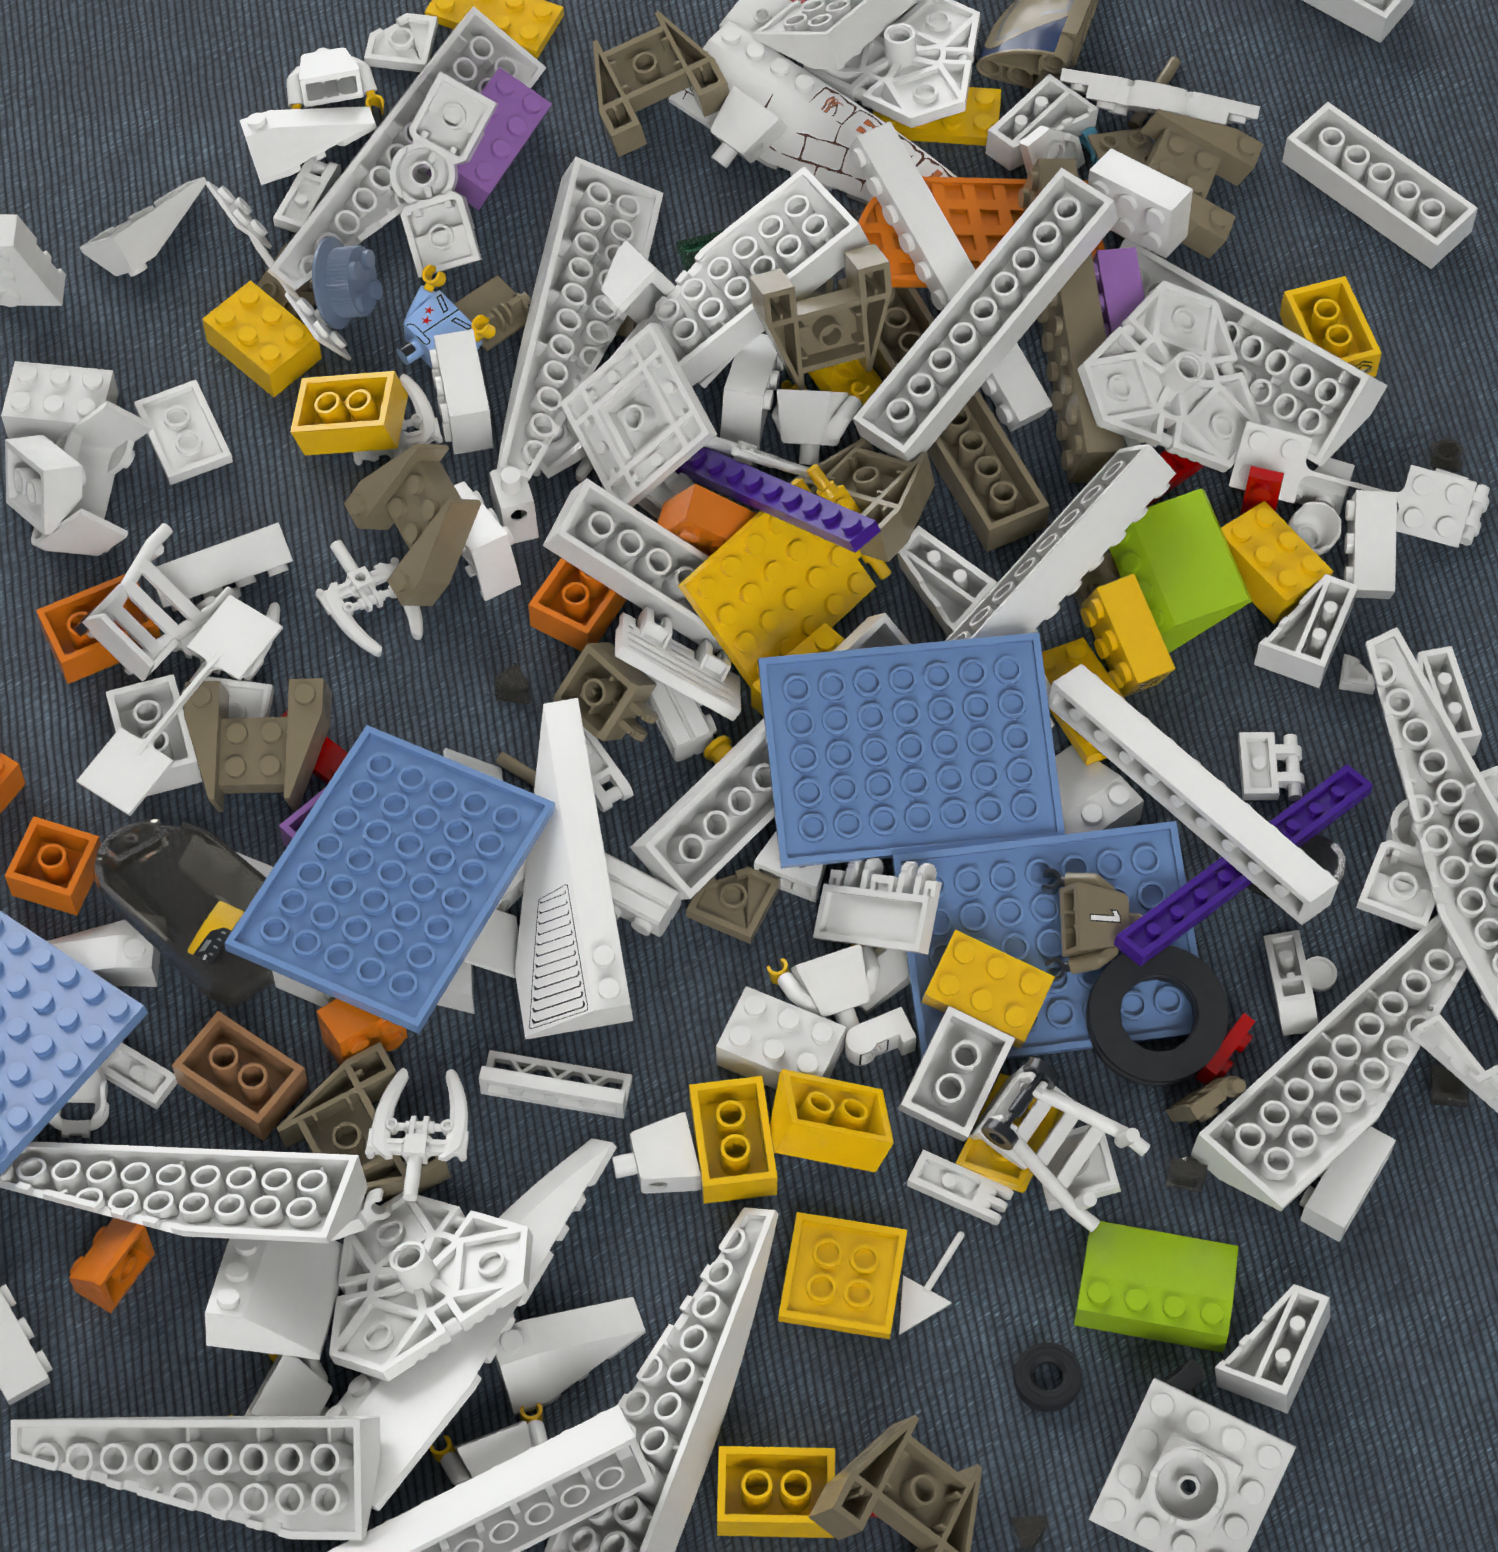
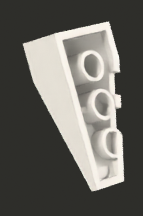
M369 106L269 110L263 113L251 114L248 118L240 120L261 185L291 176L301 170L300 164L314 157V159L319 161L326 157L325 151L335 145L346 146L377 129Z
M205 177L184 183L154 201L153 203L156 208L152 205L139 212H135L128 217L130 221L124 222L115 228L110 227L79 248L83 254L115 276L129 273L132 277L148 268L146 262L158 254L206 185Z
M124 919L47 941L114 986L157 987L163 919Z
M629 1297L526 1319L514 1323L509 1332L500 1334L494 1344L498 1349L494 1359L514 1416L520 1415L521 1406H524V1412L536 1409V1403H540L542 1407L551 1404L561 1396L563 1391L575 1382L582 1381L589 1375L591 1370L603 1361L613 1358L645 1334L646 1330L634 1298Z

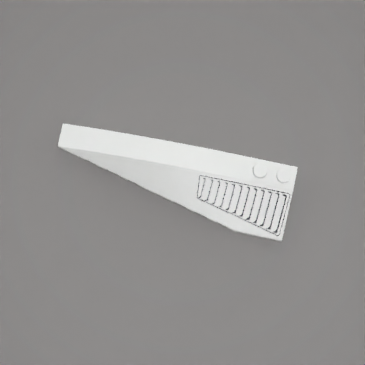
M578 698L543 704L534 794L555 802V810L526 860L515 962V976L525 1039L633 1021Z

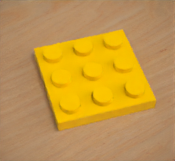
M797 1212L778 1321L890 1340L907 1229Z

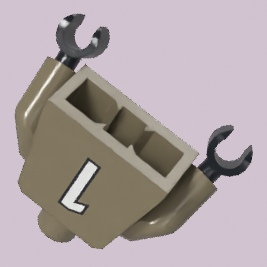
M1055 869L1045 870L1043 878H1054L1057 880L1054 885H1042L1041 889L1048 895H1054L1059 892L1062 957H1069L1066 962H1062L1058 958H1051L1045 963V966L1059 964L1062 968L1061 973L1055 976L1053 981L1061 980L1066 972H1071L1074 975L1100 969L1118 956L1119 949L1114 945L1116 935L1143 915L1141 913H1129L1128 896L1125 893L1116 891L1113 885L1096 873L1067 872L1065 876H1060L1059 872Z

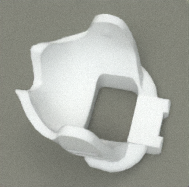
M100 1068L92 1074L68 1101L71 1103H95V1110L91 1120H65L60 1117V1110L49 1122L54 1128L61 1130L62 1138H69L70 1136L90 1138L91 1131L98 1129L106 1122L110 1106L107 1102L108 1084Z

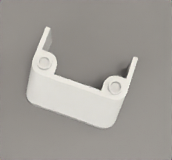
M626 240L617 249L601 288V291L605 294L601 300L615 313L620 309L639 324L642 319H648L656 309L654 306L662 295L667 297L672 289L675 288V285ZM739 352L698 383L705 389Z
M106 401L59 437L56 445L81 464L85 470L86 484L82 486L83 498L51 535H43L34 527L31 537L32 545L44 551L100 556L104 552L107 553L113 546L127 537V530L104 519L115 474L131 465L135 456V451L133 450L134 442L152 430V423Z

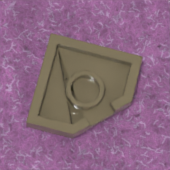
M751 867L737 870L734 875L719 880L711 878L693 896L686 909V917L751 944L781 887V880Z

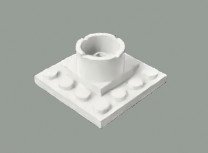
M649 323L560 402L605 490L631 507H634L717 435L661 328L656 323Z
M1154 1378L1088 1520L1153 1552H1248L1296 1446ZM1190 1479L1195 1482V1492H1187L1184 1489V1480Z

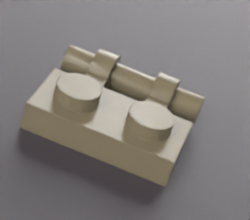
M1237 1076L1216 1078L1199 1090L1192 1091L1165 1111L1173 1123L1186 1121L1190 1124L1198 1119L1200 1122H1204L1219 1112L1217 1106L1227 1098L1239 1097L1245 1091L1246 1083Z

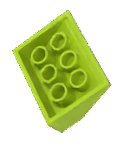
M1202 488L1147 507V513L1139 521L1132 522L1125 529L1126 536L1114 547H1109L1120 577L1123 578L1135 574L1169 653L1252 602L1206 492Z
M1100 1221L1095 1230L1088 1233L1074 1325L1223 1353L1229 1334L1239 1246Z

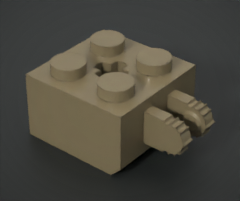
M610 642L587 643L552 698L555 702L578 698L583 727L594 737L602 741L620 740L626 733L636 740L643 741L648 733L635 721V718L639 716L645 722L654 724L659 717L656 711L646 703L657 684L641 670L615 657V647Z

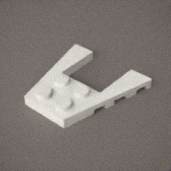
M1481 995V998H1482V999L1484 1000V1002L1487 1004V1002L1485 1001L1483 995ZM1440 1014L1415 1026L1409 1035L1498 1113V1064L1485 1071Z

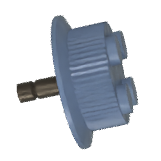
M335 237L324 238L319 243L313 259L312 279L298 289L300 293L314 292L319 313L325 323L332 329L345 328L352 317L368 316L375 308L376 300H380L383 295L382 285L377 279L374 252L360 245L344 246Z

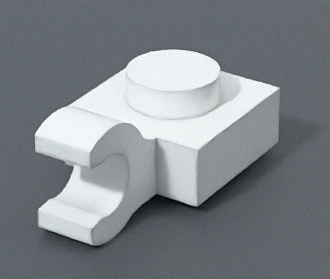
M376 1188L368 1192L366 1199L364 1197L358 1214L332 1241L366 1230L368 1222L384 1220L391 1215L393 1207L391 1203L384 1206L375 1204L382 1200L384 1193L382 1188Z

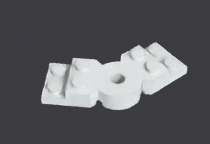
M1062 68L1060 81L1069 84L1073 91L1082 93L1087 99L1095 101L1097 108L1122 116H1127V111L1154 114L1160 109L1226 125L1232 123L1245 124L1246 119H1258L1260 106L1199 92H1187V90L1155 82L1132 81L1117 76Z
M439 71L409 128L414 143L401 148L394 156L390 166L392 187L396 194L407 202L400 216L419 278L422 277V271L427 265L436 267L435 274L439 271L442 272L482 260L473 230L475 227L467 199L454 190L458 181L457 165L470 162L485 134L484 130L498 103ZM427 165L432 173L431 178L427 183L422 184L417 179V170L421 166Z
M1495 766L1480 773L1498 802V766ZM1406 799L1395 808L1386 833V841L1380 844L1356 908L1420 931L1422 928L1426 929L1435 906V901Z

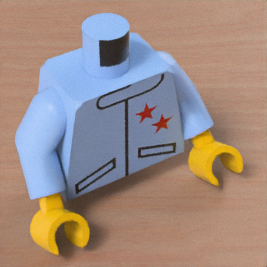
M427 265L423 269L422 278L426 284L425 286H420L404 320L403 327L407 343L397 348V354L405 365H409L421 357L432 368L429 350L435 349L434 335L473 329L478 350L482 344V338L490 339L496 333L495 327L487 324L489 318L486 316L478 315L471 322L440 290L435 293V287L445 284L446 275L439 271L432 280V276L436 271V267L433 265Z

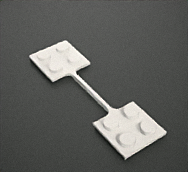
M207 181L205 183L233 224L250 237L254 247L270 268L275 261L265 248L270 249L272 247L265 237L268 232L258 220L252 219L249 215L252 212L250 206L241 197L235 199L226 187L221 186L218 188ZM280 282L287 292L285 297L316 341L350 361L352 358L344 348L347 346V342L337 331H332L325 323L318 308L314 310L305 298L300 297L296 291L292 292Z
M1250 421L1246 422L1229 482L1230 487L1246 490L1251 466L1284 473L1278 500L1293 504L1300 481L1306 476H1314L1367 491H1385L1310 470L1306 460L1312 438ZM1411 465L1405 487L1400 492H1397L1396 531L1458 548L1477 482Z
M229 594L187 646V649L206 660V666L195 677L147 738H138L120 727L77 779V783L131 816L174 763L171 758L155 749L154 743L157 737L212 671L222 670L241 681L282 631L283 627Z
M447 748L443 750L444 757L503 781L502 769L500 767ZM495 909L463 962L516 978L517 916Z

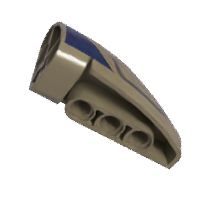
M1015 0L993 25L976 64L977 71L984 77L1029 89L1036 87L1048 74H1051L1060 81L1062 68L1071 69V66H1076L1099 0Z

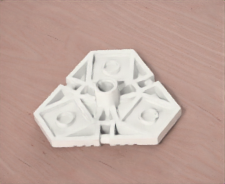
M917 0L898 19L867 44L860 54L849 59L842 69L828 72L826 69H812L806 65L803 66V69L853 101L859 100L863 106L910 128L945 118L966 110L972 63L974 62L980 27V12L954 0Z
M1163 280L1121 323L1122 327L1116 328L1077 370L1098 427L1120 435L1124 434L1128 438L1136 439L1142 443L1145 442L1152 447L1161 445L1171 454H1177L1179 457L1188 458L1193 462L1197 461L1201 465L1224 473L1236 461L1246 422L1250 421L1261 424L1243 372L1235 373L1232 364L1238 360L1218 301ZM1218 369H1220L1222 376H1219ZM1163 428L1167 429V433L1163 432Z
M403 1192L382 1204L381 1206L391 1203L393 1206L391 1215L388 1218L368 1222L366 1230L344 1237L338 1285L345 1295L336 1296L329 1356L334 1364L389 1382L415 1365L417 1360H423L427 1357L428 1353H434L442 1344L446 1345L451 1342V1337L461 1330L468 1331L476 1322L480 1323L485 1320V1316H491L499 1307L502 1309L528 1292L533 1235L527 1226L472 1210L465 1217L459 1206L421 1195L417 1196L416 1201H406L402 1198Z

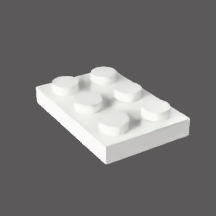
M197 380L134 402L138 416L153 424L152 430L147 433V436L170 485L233 462L229 448Z

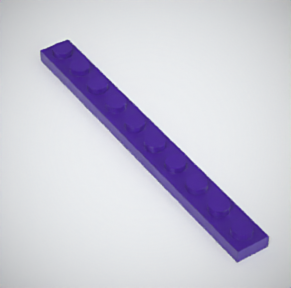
M704 446L674 471L677 474L684 473L695 482L854 553L881 532L876 520Z
M1346 764L1269 823L1275 826L1293 844L1300 847L1371 793L1373 784ZM1221 857L1117 934L1114 945L1141 967L1252 882Z

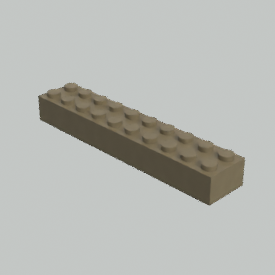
M1038 158L1032 171H1029L1027 174V181L1024 187L1019 190V207L1023 208L1025 212L1061 167L1079 178L1076 159ZM1092 252L1037 318L1038 322L1042 323L1043 326L1042 349L1044 352H1047L1048 356L1046 374L1048 381H1052L1053 393L1051 403L1053 405L1052 409L1057 411L1058 417L1056 435L1057 439L1062 441L1061 465L1062 469L1067 471L1068 483H1089L1119 449L1125 448L1123 435L1097 426L1077 370L1106 339Z
M846 278L839 280L838 290L846 289ZM892 287L874 360V366L883 381L935 320L915 288ZM977 390L927 450V454L986 552H989L1047 528L1049 504L982 395Z

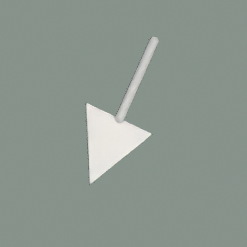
M959 1231L924 1287L903 1275L899 1335L952 1304V1302L932 1292L931 1289L964 1238V1232Z

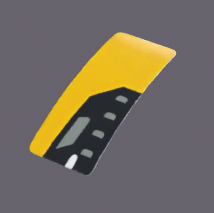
M219 901L188 948V953L212 963L230 932L244 914V911Z

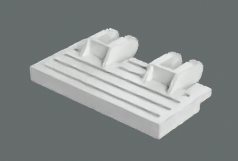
M648 606L640 613L637 626L635 618L624 612L621 614L619 626L615 633V657L731 721L736 719L741 712L740 676L729 671L731 660L723 649L717 656H714L712 642L704 639L698 646L694 659L693 650L671 639L673 621L664 617L656 624L654 622V610Z
M870 858L866 861L849 862L846 871L831 869L829 884H823L813 938L928 954L942 885L941 882L936 881L937 868L929 863H923V865L918 866L916 862L906 861L902 869H900L901 873L898 878L883 875L884 866L881 859Z

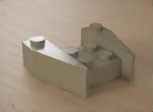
M659 11L655 12L659 27L603 52L598 40L593 41L599 114L606 134L618 157L647 144L635 112L689 88L704 117L720 111L730 92L728 83L715 59Z
M1158 109L1140 131L1155 140L1145 165L1193 189L1188 234L1181 243L1210 258L1227 241L1236 217L1206 200L1214 176L1216 174L1238 186L1255 168L1264 144L1236 128Z
M876 244L844 252L846 289L796 301L795 286L781 268L749 276L753 308L784 368L800 390L805 389L803 373L857 359L866 372L872 371L892 293L890 262Z
M862 438L818 465L829 481H834L836 486L844 485L862 511L861 514L876 520L881 530L860 549L861 554L889 562L908 543L935 486L926 452H922L913 462L874 452L872 444ZM798 476L792 480L802 478L810 491L818 495L816 493L818 488L812 479Z
M414 444L362 479L344 502L358 529L389 530L395 523L410 550L387 579L401 606L434 605L450 584L481 506L480 500L461 499L441 465V459L449 450L447 445Z
M324 678L289 679L287 717L228 718L229 693L220 681H203L184 704V718L207 796L218 812H224V795L235 793L284 792V799L293 811L299 809L331 725L332 691ZM185 682V690L191 682Z
M381 1042L347 1058L277 1127L286 1148L305 1139L312 1153L359 1155L368 1185L364 1197L366 1199L369 1191L382 1188L384 1193L382 1200L379 1202L390 1200L403 1192L407 1168L406 1161L401 1155H392L393 1159L385 1160L381 1155H375L374 1158L368 1159L365 1154L369 1128H372L376 1112L372 1103L381 1099L388 1084L397 1073ZM431 1156L428 1164H422L418 1194L451 1178L446 1161L438 1160L439 1156Z
M914 1415L888 1427L827 1483L809 1518L837 1540H841L862 1532L871 1513H874L917 1546L915 1552H970L982 1466L976 1464L957 1472L911 1436L919 1420Z

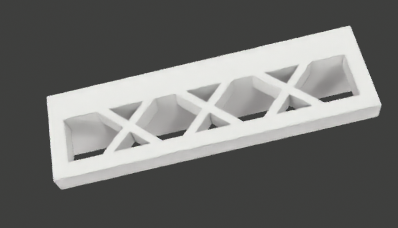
M492 1050L489 1051L486 1066L481 1067L479 1075L481 1094L623 1119L632 1084L631 1074ZM497 1062L511 1065L515 1071L495 1068V1064ZM536 1070L547 1071L550 1077L534 1075L531 1073H533ZM572 1076L582 1077L586 1084L568 1081L567 1079ZM608 1082L623 1084L621 1090L603 1087V1085Z

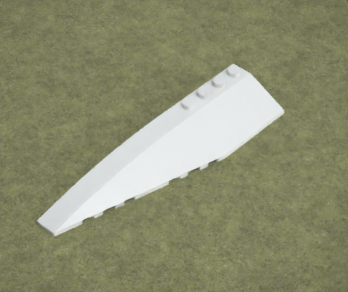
M804 166L705 245L694 257L696 262L688 272L683 270L677 277L675 288L672 289L667 297L661 296L654 305L656 309L648 319L641 320L615 353L649 323H656L661 328L691 386H694L765 331L752 305L749 276L781 268L795 286L796 301H800L845 267L844 252L871 244L860 224ZM567 417L538 465L548 479L587 456Z
M1437 914L1427 924L1426 929L1422 928L1205 1127L1198 1134L1191 1155L1219 1180L1282 1211L1363 1135L1380 1117L1421 1047L1409 1033L1415 1026L1441 1013L1467 968L1439 919V915Z

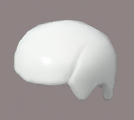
M1324 502L1305 503L1293 514L1288 522V525L1317 555H1322L1329 551L1341 535V519L1334 508Z

